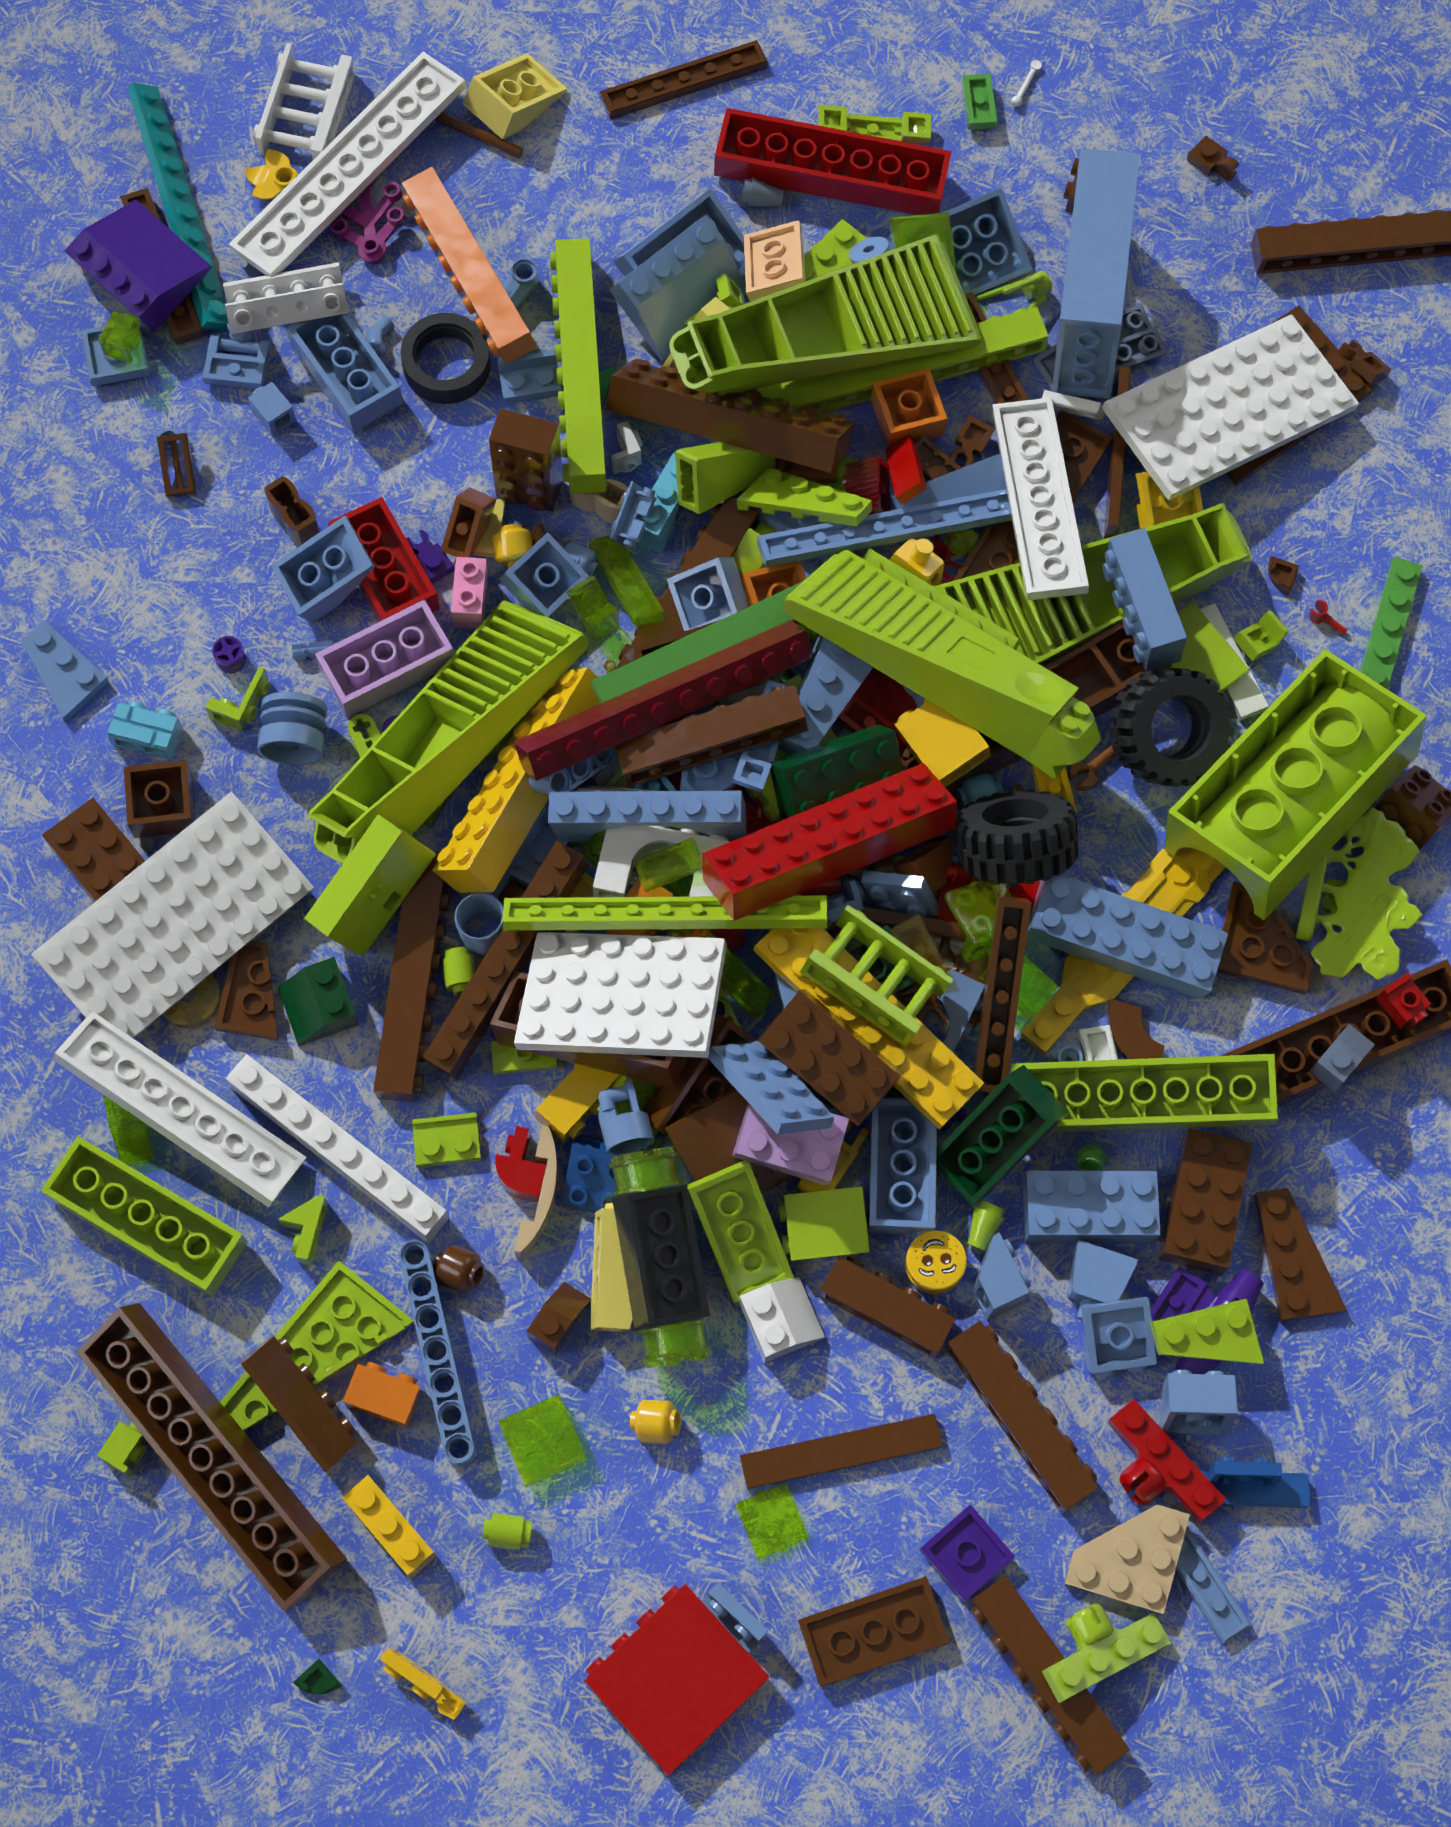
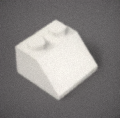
M799 1277L769 1283L739 1297V1305L764 1363L825 1338Z

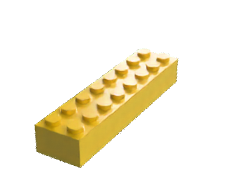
M588 667L567 670L526 713L523 720L516 725L513 730V737L508 745L499 753L498 762L495 767L485 776L480 792L470 801L465 817L455 826L452 833L453 837L447 847L439 853L437 857L438 862L432 871L458 893L494 892L545 806L549 795L535 792L531 789L529 774L522 769L514 741L600 704L590 685V682L598 677Z

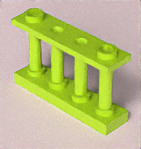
M847 905L835 923L842 928L839 935L824 954L814 949L800 970V973L906 1047L922 1026L921 1023L915 1020L918 1012L932 993L941 998L954 979L948 976L943 969L934 966L867 919L861 911ZM852 937H855L869 948L852 972L849 973L836 964L835 960ZM880 955L893 964L895 968L876 992L861 980ZM907 974L922 986L903 1011L888 1001V998Z

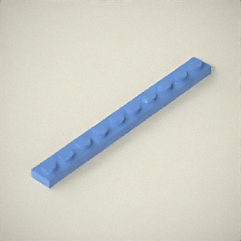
M1007 489L867 515L857 527L823 523L760 535L757 539V545L765 567L839 554L842 550H860L907 541L910 538L917 539L1011 521L1012 516Z

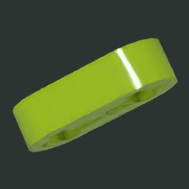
M367 714L355 715L349 721V734L358 756L361 758L368 750V747L380 737V732L373 718ZM361 724L367 728L369 736L367 739H364L361 732L358 731V726Z

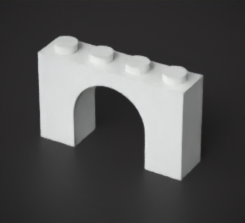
M627 826L607 829L593 883V897H625L635 865L644 856L659 851L674 853L683 858L690 866L693 873V882L689 897L714 896L703 881L702 853L730 841L720 835L706 837L698 835L697 832L690 829H680L677 831L667 829L666 826Z

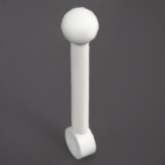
M1034 60L1031 62L1027 78L1017 96H1014L1011 100L1014 107H1019L1022 104V97L1033 76L1041 70L1042 64L1040 61Z

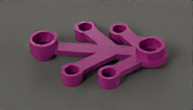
M376 178L359 194L361 212L348 205L340 213L363 227L365 237L350 230L345 219L338 218L331 223V230L334 236L338 239H345L358 247L360 258L370 264H378L385 258L387 252L386 241L406 221L402 208L397 206L390 208L403 195L400 185L396 182H389L384 186L383 192L385 195L373 209L370 188L375 184ZM392 190H397L396 193H394V194H389L390 191H392ZM387 212L388 222L376 234L375 226ZM395 215H400L398 219H392ZM344 226L341 231H336L338 227Z

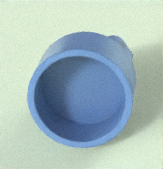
M631 1079L625 1080L624 1086L606 1089L599 1093L600 1108L598 1119L608 1154L624 1155L634 1153L651 1146L655 1142L648 1113L639 1110ZM629 1100L631 1112L618 1115L615 1103Z

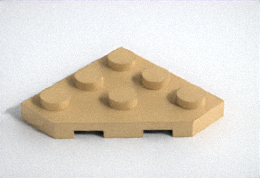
M1157 1504L1073 1550L1064 1584L1164 1614L1190 1514Z

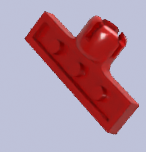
M1135 1399L1131 1400L1109 1419L1108 1424L1137 1456V1459L1122 1471L1119 1479L1126 1493L1138 1483H1141L1135 1489L1136 1494L1131 1497L1135 1502L1140 1505H1147L1161 1492L1169 1491L1200 1524L1225 1503L1227 1499Z

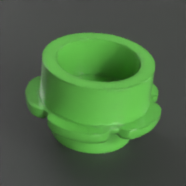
M1087 1144L1077 1151L1078 1167L1084 1171H1101L1104 1163L1108 1161V1156L1104 1154L1102 1148L1098 1145Z

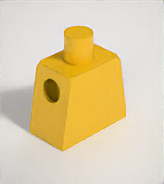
M910 538L890 558V561L932 586L941 584L944 562L932 552L933 544L929 540Z

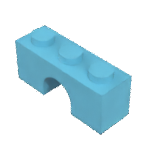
M675 453L670 457L652 490L656 491L654 497L657 499L649 518L640 515L638 520L647 523L640 544L660 553L663 552L675 531V516L680 506L678 504Z

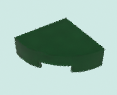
M317 1659L293 1682L299 1689L311 1694H327L342 1686L341 1682L321 1659Z

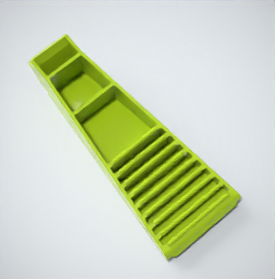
M938 234L721 313L690 320L687 322V327L672 336L669 347L681 379L687 387L703 393L717 391L718 395L968 348L980 344L982 340L979 335V328L946 248L941 243Z
M1224 503L1196 514L1145 527L1174 605L1209 589L1212 583L1228 577L1252 560V554L1235 518L1227 511ZM1113 537L1081 545L1089 584V592L1086 594L1027 600L1020 562L933 586L1020 638L1022 641L1016 651L1041 666L1059 659L1125 618L1122 608L1117 609L1114 603L1112 591L1115 589L1112 581L1107 582L1102 568V564L1106 562L1105 551H1108L1109 540Z
M842 550L839 554L831 556L785 597L782 608L788 616L1013 751L1052 778L1057 777L1066 765L1084 760L1101 740L1095 717L1089 706L1074 698L1079 689L1078 687L849 550Z
M506 600L502 601L334 788L308 812L307 817L316 821L313 837L316 848L343 864L378 814L412 835L586 651L589 646L588 637L574 628L518 603L513 604Z

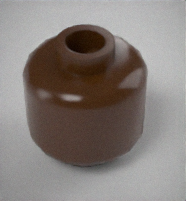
M451 1245L443 1253H438L434 1260L433 1269L436 1271V1279L440 1285L466 1293L472 1288L478 1287L482 1281L485 1266L481 1263V1258L477 1252Z

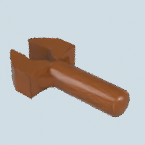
M1109 745L1089 763H1082L1080 761L1071 764L1068 774L1069 782L1077 774L1088 773L1086 780L1082 781L1076 790H1092L1099 783L1096 772L1118 753H1114L1112 745Z

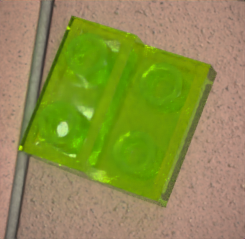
M560 1394L498 1421L525 1487H529L587 1461L585 1452Z

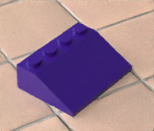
M137 200L130 202L83 229L64 250L83 270L153 333L213 268Z

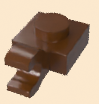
M1205 136L1187 156V161L1208 176L1213 171H1216L1229 182L1237 175L1235 169L1239 166L1237 160L1227 157L1228 150L1208 136Z

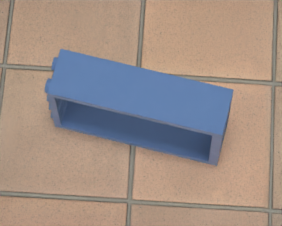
M1080 149L1052 392L1111 399L1122 325L1140 159L1139 153Z

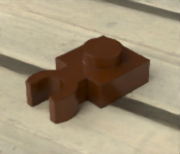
M1351 340L1349 345L1344 342L1339 349V354L1344 359L1351 361L1349 366L1370 384L1386 379L1392 370L1371 351L1366 353L1355 340Z
M968 415L955 439V444L960 446V448L952 452L951 459L956 461L957 458L963 457L967 461L964 467L973 463V453L980 457L982 456L994 434L995 428Z

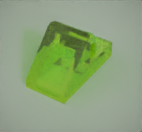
M590 575L566 591L593 642H597L619 627V609L608 602L594 576Z

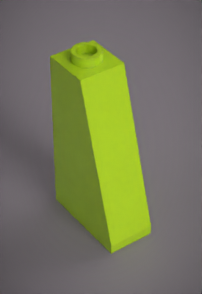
M723 442L678 449L675 451L678 504L700 515L750 487L768 467L776 469L775 457Z

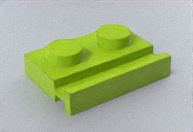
M477 1113L412 1120L417 1168L481 1161Z

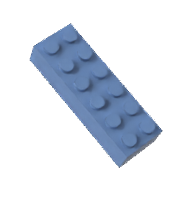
M1054 875L1049 880H1041L1033 908L1030 912L1027 939L1198 999H1202L1212 990L1228 935L1227 932L1064 875Z

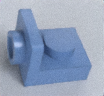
M846 875L842 876L841 885L844 895L836 893L827 897V921L829 923L838 920L847 905L858 911L864 909L861 900L864 898V892L858 881Z

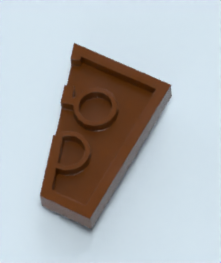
M252 940L230 958L214 1027L216 1031L279 1041L269 950L266 942Z

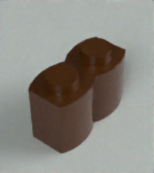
M281 476L264 487L272 515L278 522L285 525L289 537L295 544L300 546L320 533L314 510L306 501L300 499L297 488L289 479Z

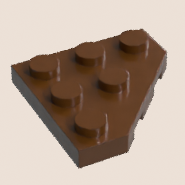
M1233 881L1221 930L1227 932L1228 935L1217 972L1305 995L1308 991L1313 967L1312 959L1307 952L1304 953L1295 939L1296 935L1276 909L1265 920L1254 914L1253 902L1242 883Z

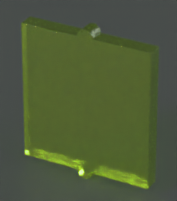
M786 1482L764 1492L758 1490L757 1495L735 1504L757 1560L777 1551L785 1552L787 1547L809 1538Z

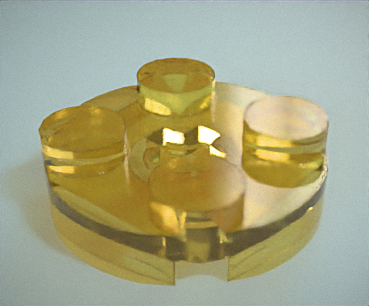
M213 974L194 988V996L196 997L194 1001L183 1003L184 999L182 998L162 1014L163 1017L172 1025L180 1028L199 1029L203 1027L216 1014L221 1001V989Z

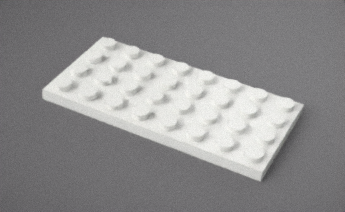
M1291 314L1105 401L1102 409L1169 501L1354 411L1359 402Z
M231 791L31 955L85 1018L94 1011L134 1039L310 893L314 886Z

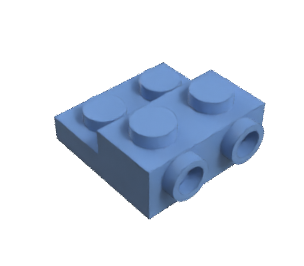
M1147 1297L1081 1306L1085 1332L1083 1343L1086 1367L1092 1374L1095 1373L1097 1377H1109L1116 1374L1115 1370L1128 1369V1372H1143L1148 1370L1149 1365L1157 1364L1155 1343L1149 1323L1152 1322L1150 1303Z

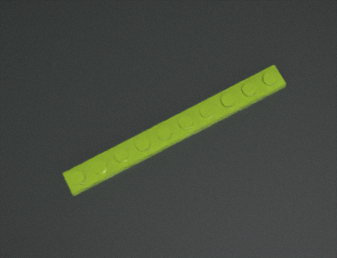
M827 895L792 896L733 921L715 896L504 898L502 924L503 931L827 928Z

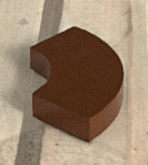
M1111 999L1108 1006V1025L1111 1027L1113 1040L1124 1059L1162 1058L1164 1045L1154 1041L1145 1031L1141 1021L1142 1008Z

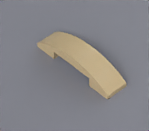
M542 1125L535 1155L536 1163L547 1165L534 1221L521 1219L514 1249L517 1258H523L536 1244L548 1223L555 1202L558 1165L555 1145L549 1126Z

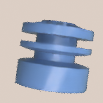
M277 692L265 696L261 705L263 712L260 715V720L264 726L260 728L258 734V754L267 760L286 765H308L319 762L323 757L324 735L321 731L326 727V703L317 697L299 692Z

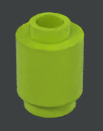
M466 947L448 949L445 951V958L442 960L446 990L453 992L454 996H461L476 971L474 956L470 954L469 948Z
M492 1512V1518H485L482 1539L488 1540V1547L516 1551H520V1548H529L532 1521L524 1520V1516Z

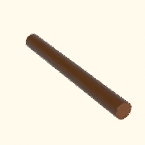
M442 111L434 119L518 159L523 154L522 147L507 140H502L500 137Z

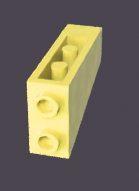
M613 1203L605 1204V1208L595 1212L590 1330L624 1332L630 1329L633 1317Z

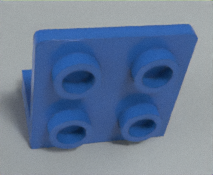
M580 1134L572 1144L561 1205L595 1213L601 1208H605V1204L613 1203L612 1197L629 1194L634 1168L639 1159L640 1151L624 1155H610L606 1151L604 1139Z

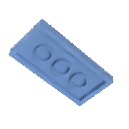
M759 1041L711 1047L708 1059L777 1135L831 1128L834 1116L809 1091L805 1084L793 1074L788 1066Z

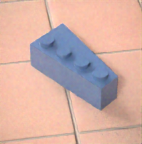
M821 635L817 638L813 648L814 658L808 661L797 691L809 731L782 739L778 746V749L790 754L819 744L873 668Z

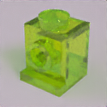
M113 310L98 339L104 355L128 364L132 363L131 351L138 346L141 339V333L138 328L140 320L130 313L122 314Z

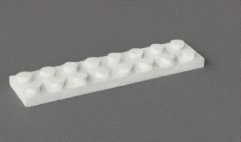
M1052 397L993 404V418L999 450L1002 456L1004 478L1027 600L1086 594L1089 592V584Z
M94 1011L85 1018L54 1053L52 1060L268 1208L306 1159L300 1152Z

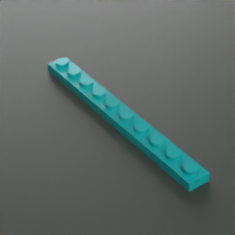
M132 82L128 88V93L171 231L213 267L190 292L200 326L204 329L227 331L229 321L225 308L226 303L157 86Z

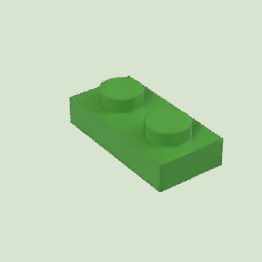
M991 74L963 75L962 89L968 130L996 129L997 116Z

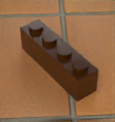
M838 1256L820 1290L819 1297L935 1359L956 1319L950 1316L951 1311L941 1304L934 1303L932 1306L922 1301V1295L913 1289L905 1287L902 1290L892 1285L893 1280L883 1273L875 1272V1274L864 1270V1265L855 1258L847 1256L844 1259Z

